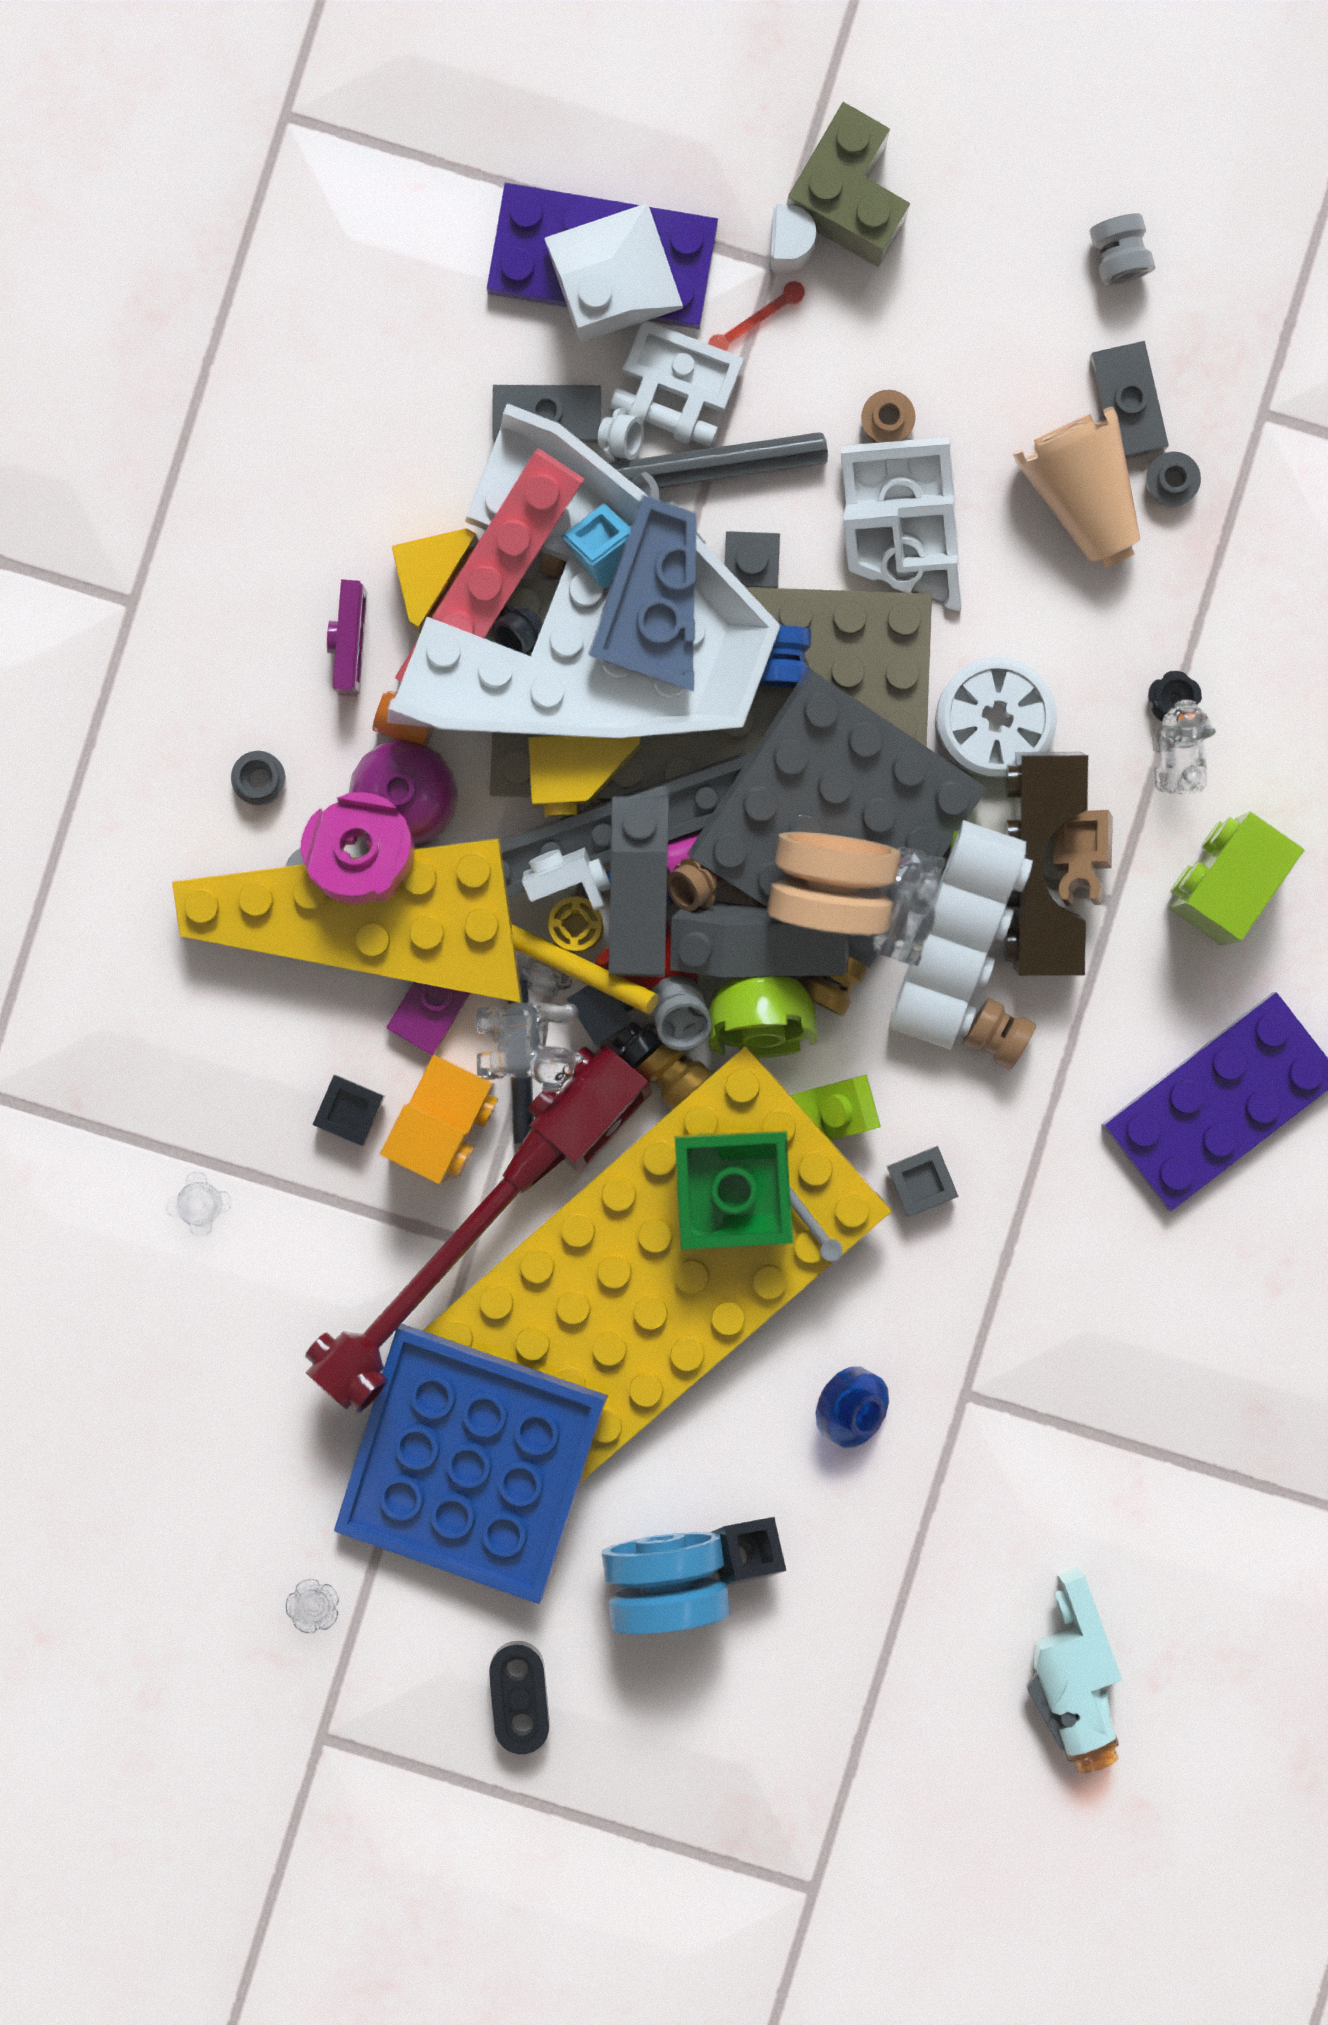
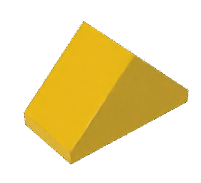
M468 528L391 546L409 622L413 629L419 633L422 631L426 618H432L479 542L476 533Z

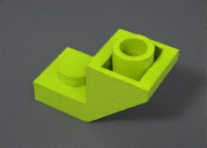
M867 1074L791 1094L830 1140L881 1127Z

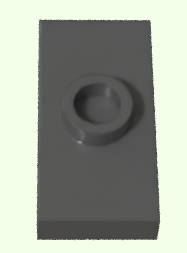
M1145 341L1092 352L1090 361L1103 418L1106 420L1103 409L1114 407L1119 420L1125 458L1166 450L1169 444Z
M493 385V442L496 441L503 413L508 403L559 423L582 443H598V430L601 424V385Z

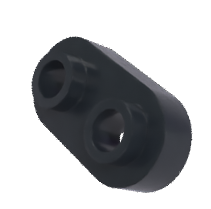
M511 1641L502 1645L495 1652L489 1668L494 1731L498 1742L504 1749L514 1754L523 1755L539 1749L548 1736L550 1717L544 1659L535 1646L524 1641ZM514 1659L523 1660L527 1664L528 1671L521 1677L513 1676L508 1671V1663ZM518 1714H526L532 1719L533 1726L527 1731L517 1730L512 1723L513 1718Z

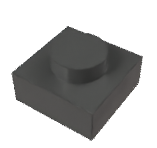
M726 531L724 565L744 587L778 588L780 533Z
M938 1146L931 1147L886 1166L907 1217L959 1197Z

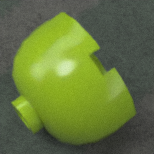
M792 976L731 977L716 990L710 1002L709 1014L712 1022L711 1031L708 1035L709 1047L716 1053L725 1055V1045L739 1047V1051L747 1045L758 1058H772L800 1052L801 1040L808 1038L811 1046L817 1042V1021L813 999H811L805 986Z

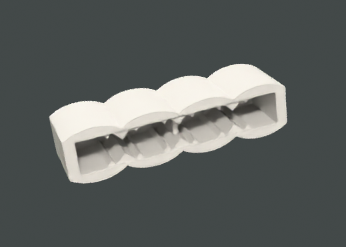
M964 820L962 821L915 946L909 967L895 1000L888 1029L951 1050L957 1035L966 1038L976 1011V1007L969 1005L968 1002L975 987L982 990L985 989L995 959L988 957L987 953L993 939L1004 940L1013 916V910L1006 908V903L1012 889L1019 892L1023 891L1031 870L1032 860L1024 858L1026 850L1025 841Z

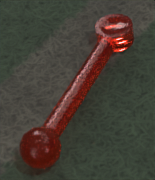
M797 281L787 283L781 296L725 334L712 335L708 344L727 351L729 343L786 304H799L805 295L803 285Z

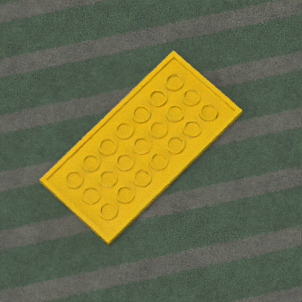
M747 1045L422 1330L608 1395L581 1482L834 1263L822 1257L820 1243L792 1206L793 1244L681 1250L675 1136L694 1135L702 1132L717 1134L787 1131L790 1187L827 1236L841 1243L842 1255L892 1212V1209Z

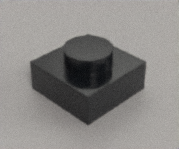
M333 1075L312 1125L358 1145L365 1146L386 1096L341 1076Z

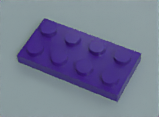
M504 182L486 288L487 294L567 307L544 238L640 205ZM649 207L683 309L647 321L700 330L718 218Z
M1272 992L1105 1121L1102 1126L1167 1210L1172 1211L1328 1090V1057L1277 992Z

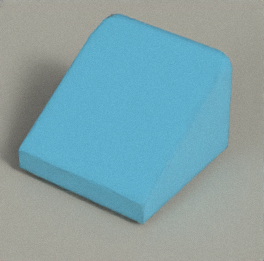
M603 503L561 535V538L591 577L602 588H606L613 581L630 527Z

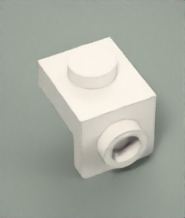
M585 847L562 856L560 850L544 853L529 862L531 869L523 873L522 883L530 902L582 882L594 911L605 907L603 892L610 890V882L601 860L598 858L590 861Z

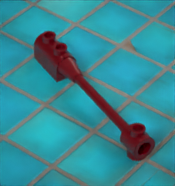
M601 1045L593 1053L586 1046L582 1047L567 1063L565 1072L569 1073L573 1069L570 1074L573 1076L559 1093H550L542 1090L528 1108V1112L535 1119L529 1125L530 1130L504 1171L502 1175L504 1178L363 1334L342 1331L335 1339L326 1332L307 1350L305 1358L312 1363V1366L305 1373L343 1408L347 1410L351 1406L357 1413H360L369 1407L381 1394L388 1383V1379L380 1373L384 1366L379 1348L519 1193L523 1194L563 1160L580 1174L652 1094L649 1081L611 1049Z

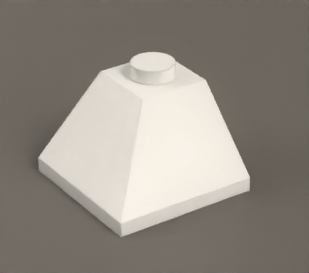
M648 203L544 238L579 343L683 309Z

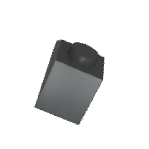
M612 797L609 976L665 977L669 798Z
M714 901L713 905L706 909L701 907L694 911L680 909L671 918L670 970L716 977L845 975L848 972L850 934L818 930L783 922L771 917L767 912L768 908Z

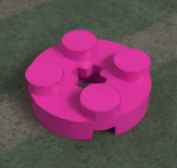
M366 792L347 793L337 797L338 802L330 805L324 811L319 808L310 817L304 828L300 847L302 859L314 885L328 897L344 903L362 904L373 900L385 901L390 899L396 893L398 885L407 876L414 858V840L405 818L389 800ZM358 837H366V844L371 848L368 854L362 855L360 859H351L350 854L344 851L346 844L354 845Z

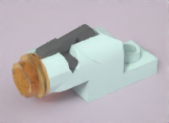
M1075 1568L1058 1574L1063 1590L1055 1592L1054 1596L1064 1623L1074 1622L1076 1626L1035 1642L1034 1668L1036 1673L1029 1680L1026 1688L1060 1749L1065 1750L1067 1761L1075 1764L1078 1773H1090L1106 1768L1119 1759L1115 1749L1118 1747L1119 1741L1111 1722L1107 1690H1100V1688L1120 1682L1122 1678L1086 1577L1079 1568Z

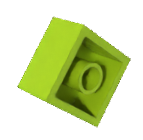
M1251 811L1236 818L1229 816L1224 823L1219 821L1202 843L1201 848L1207 851L1201 862L1198 861L1193 867L1188 865L1171 887L1170 892L1176 898L1168 909L1221 946L1240 942L1305 849Z

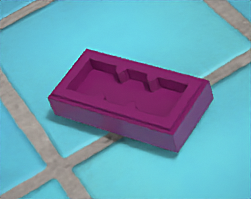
M341 579L338 621L329 620L327 629V653L335 654L333 690L338 695L357 696V693L360 694L367 590L359 580Z
M413 982L386 1029L433 1056L471 993Z

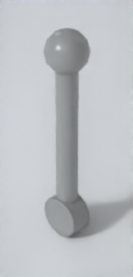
M790 1187L791 1206L820 1243L822 1257L829 1262L838 1260L843 1253L841 1243L827 1236Z

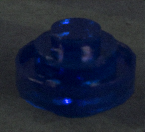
M861 1366L848 1367L838 1372L823 1388L818 1399L815 1412L816 1425L822 1436L843 1448H854L867 1442L879 1430L886 1417L889 1405V1392L884 1380Z

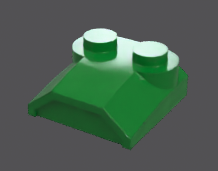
M787 1131L717 1134L702 1132L694 1135L675 1136L681 1250L793 1244Z

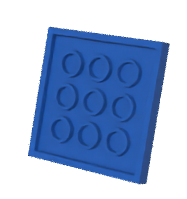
M401 1324L395 1331L382 1373L388 1379V1383L373 1402L334 1532L540 1604L548 1585L608 1395Z

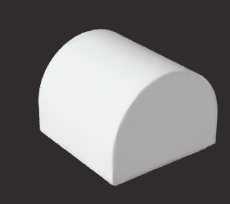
M777 204L773 208L769 268L772 269L773 273L796 272L806 266L812 257L816 238V226L811 215L803 208L787 204Z

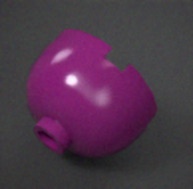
M395 740L378 745L362 757L351 775L349 793H372L389 800L405 818L414 840V847L426 844L441 835L455 815L458 791L453 772L439 753L419 743Z

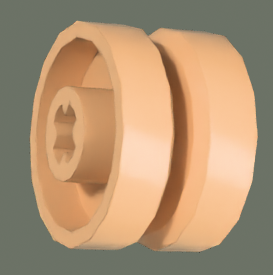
M784 832L779 834L774 862L783 872L794 877L784 878L771 884L767 912L771 917L802 927L848 934H883L890 929L893 902L884 893L872 888H882L897 881L901 853L887 845L845 836L808 832Z

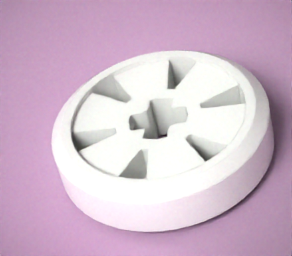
M1003 657L977 660L958 671L944 688L936 709L937 734L947 755L965 771L984 778H1005L1006 766L1015 765V752H1046L1053 740L1057 726L1056 703L1046 681L1028 665ZM994 704L1004 706L1003 715L1011 719L1009 728L1002 725L998 733L988 730L989 721L986 718H982L983 709L991 711Z

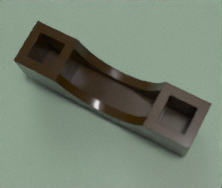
M1081 751L1015 752V765L1006 766L1005 776L1006 797L1015 798V820H1006L1005 835L1026 842L1024 858L1032 860V866L1023 891L1019 892L1012 889L1006 903V907H1014L1013 929H1008L1004 938L1005 961H1013V969L1019 976L1085 975L1086 920L1079 914L1061 907L1053 900L1043 877V857L1046 846L1054 832L1070 818L1088 811V755Z

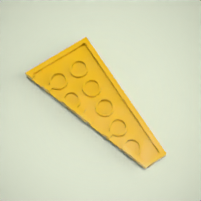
M500 838L414 849L413 862L407 876L398 885L396 893L385 901L373 900L368 903L350 904L334 900L314 885L305 864L172 882L178 928L181 937L498 999L522 1002ZM362 856L351 857V859H360Z

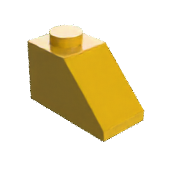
M571 735L528 737L533 807L544 808L545 817L578 815L577 806L589 805L640 749V736L625 738Z

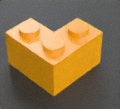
M433 1055L409 1104H404L379 1155L437 1184L446 1182L449 1176L454 1178L460 1177L475 1148L466 1143L475 1124L485 1127L499 1098L490 1094L495 1083L438 1055Z

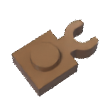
M1109 810L1083 812L1064 822L1054 832L1053 864L1058 871L1068 870V873L1063 876L1059 884V895L1066 907L1073 906V893L1081 885L1090 886L1089 896L1094 905H1101L1103 901L1104 888L1096 876V869L1112 867L1113 816Z

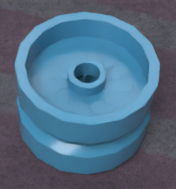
M711 1532L662 1534L618 1543L602 1550L605 1581L625 1588L615 1593L608 1600L612 1631L620 1634H654L680 1631L712 1624L730 1616L727 1584L707 1577L724 1566L720 1534Z

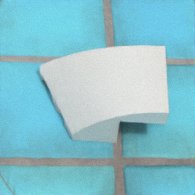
M939 437L842 446L841 462L846 499L843 525L849 572L871 580H884L893 588L905 593H912L914 591L932 594V598L944 602L946 608L961 610L960 558L951 438Z

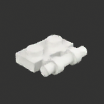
M649 321L641 322L624 365L623 374L642 382L636 395L617 388L609 408L613 410L618 408L626 409L627 415L640 418L642 427L645 423H649L674 433L673 439L689 445L690 441L693 440L711 447L718 427L699 420V416L703 406L722 413L725 412L743 366L744 358ZM658 388L687 399L682 413L653 402Z

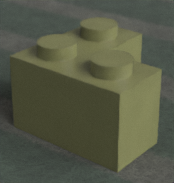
M842 102L789 193L787 205H796L806 210L815 222L816 232L879 267L904 225L911 203L868 179L886 149L890 128L849 104Z

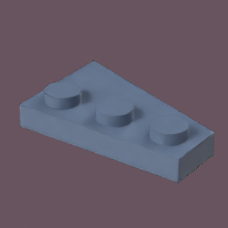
M641 495L587 655L694 691V582H696L697 513L646 495Z

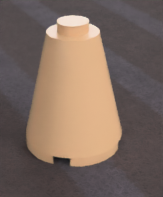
M1114 407L1103 409L1106 420L1094 423L1091 414L1040 436L1034 440L1036 451L1026 456L1023 447L1012 453L1019 468L1090 562L1102 560L1104 567L1115 565L1133 556L1135 553L1132 545L1140 540L1119 420Z

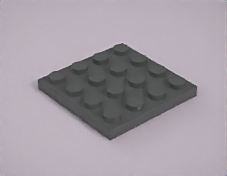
M807 668L687 855L768 907L771 884L784 878L794 877L783 872L774 862L778 835L784 832L822 833L851 837L887 845L897 849L900 853L909 848L923 851L929 856L926 861H920L917 852L908 850L909 852L906 855L914 858V867L909 870L899 868L896 882L882 888H872L884 893L893 902L889 931L883 934H850L849 956L870 968L949 848L954 831H959L962 821L968 819L987 790V787L813 670Z

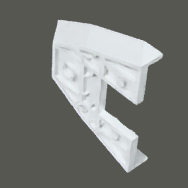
M507 403L503 413L501 428L469 507L465 522L486 530L533 453L539 448L585 478L540 550L566 561L565 569L531 656L427 617L395 699L392 698L389 705L387 723L439 729L609 738L743 727L780 624L696 535L694 691L587 655L611 585L602 588L563 542L561 535L603 503L631 528L641 495L646 494L559 423Z

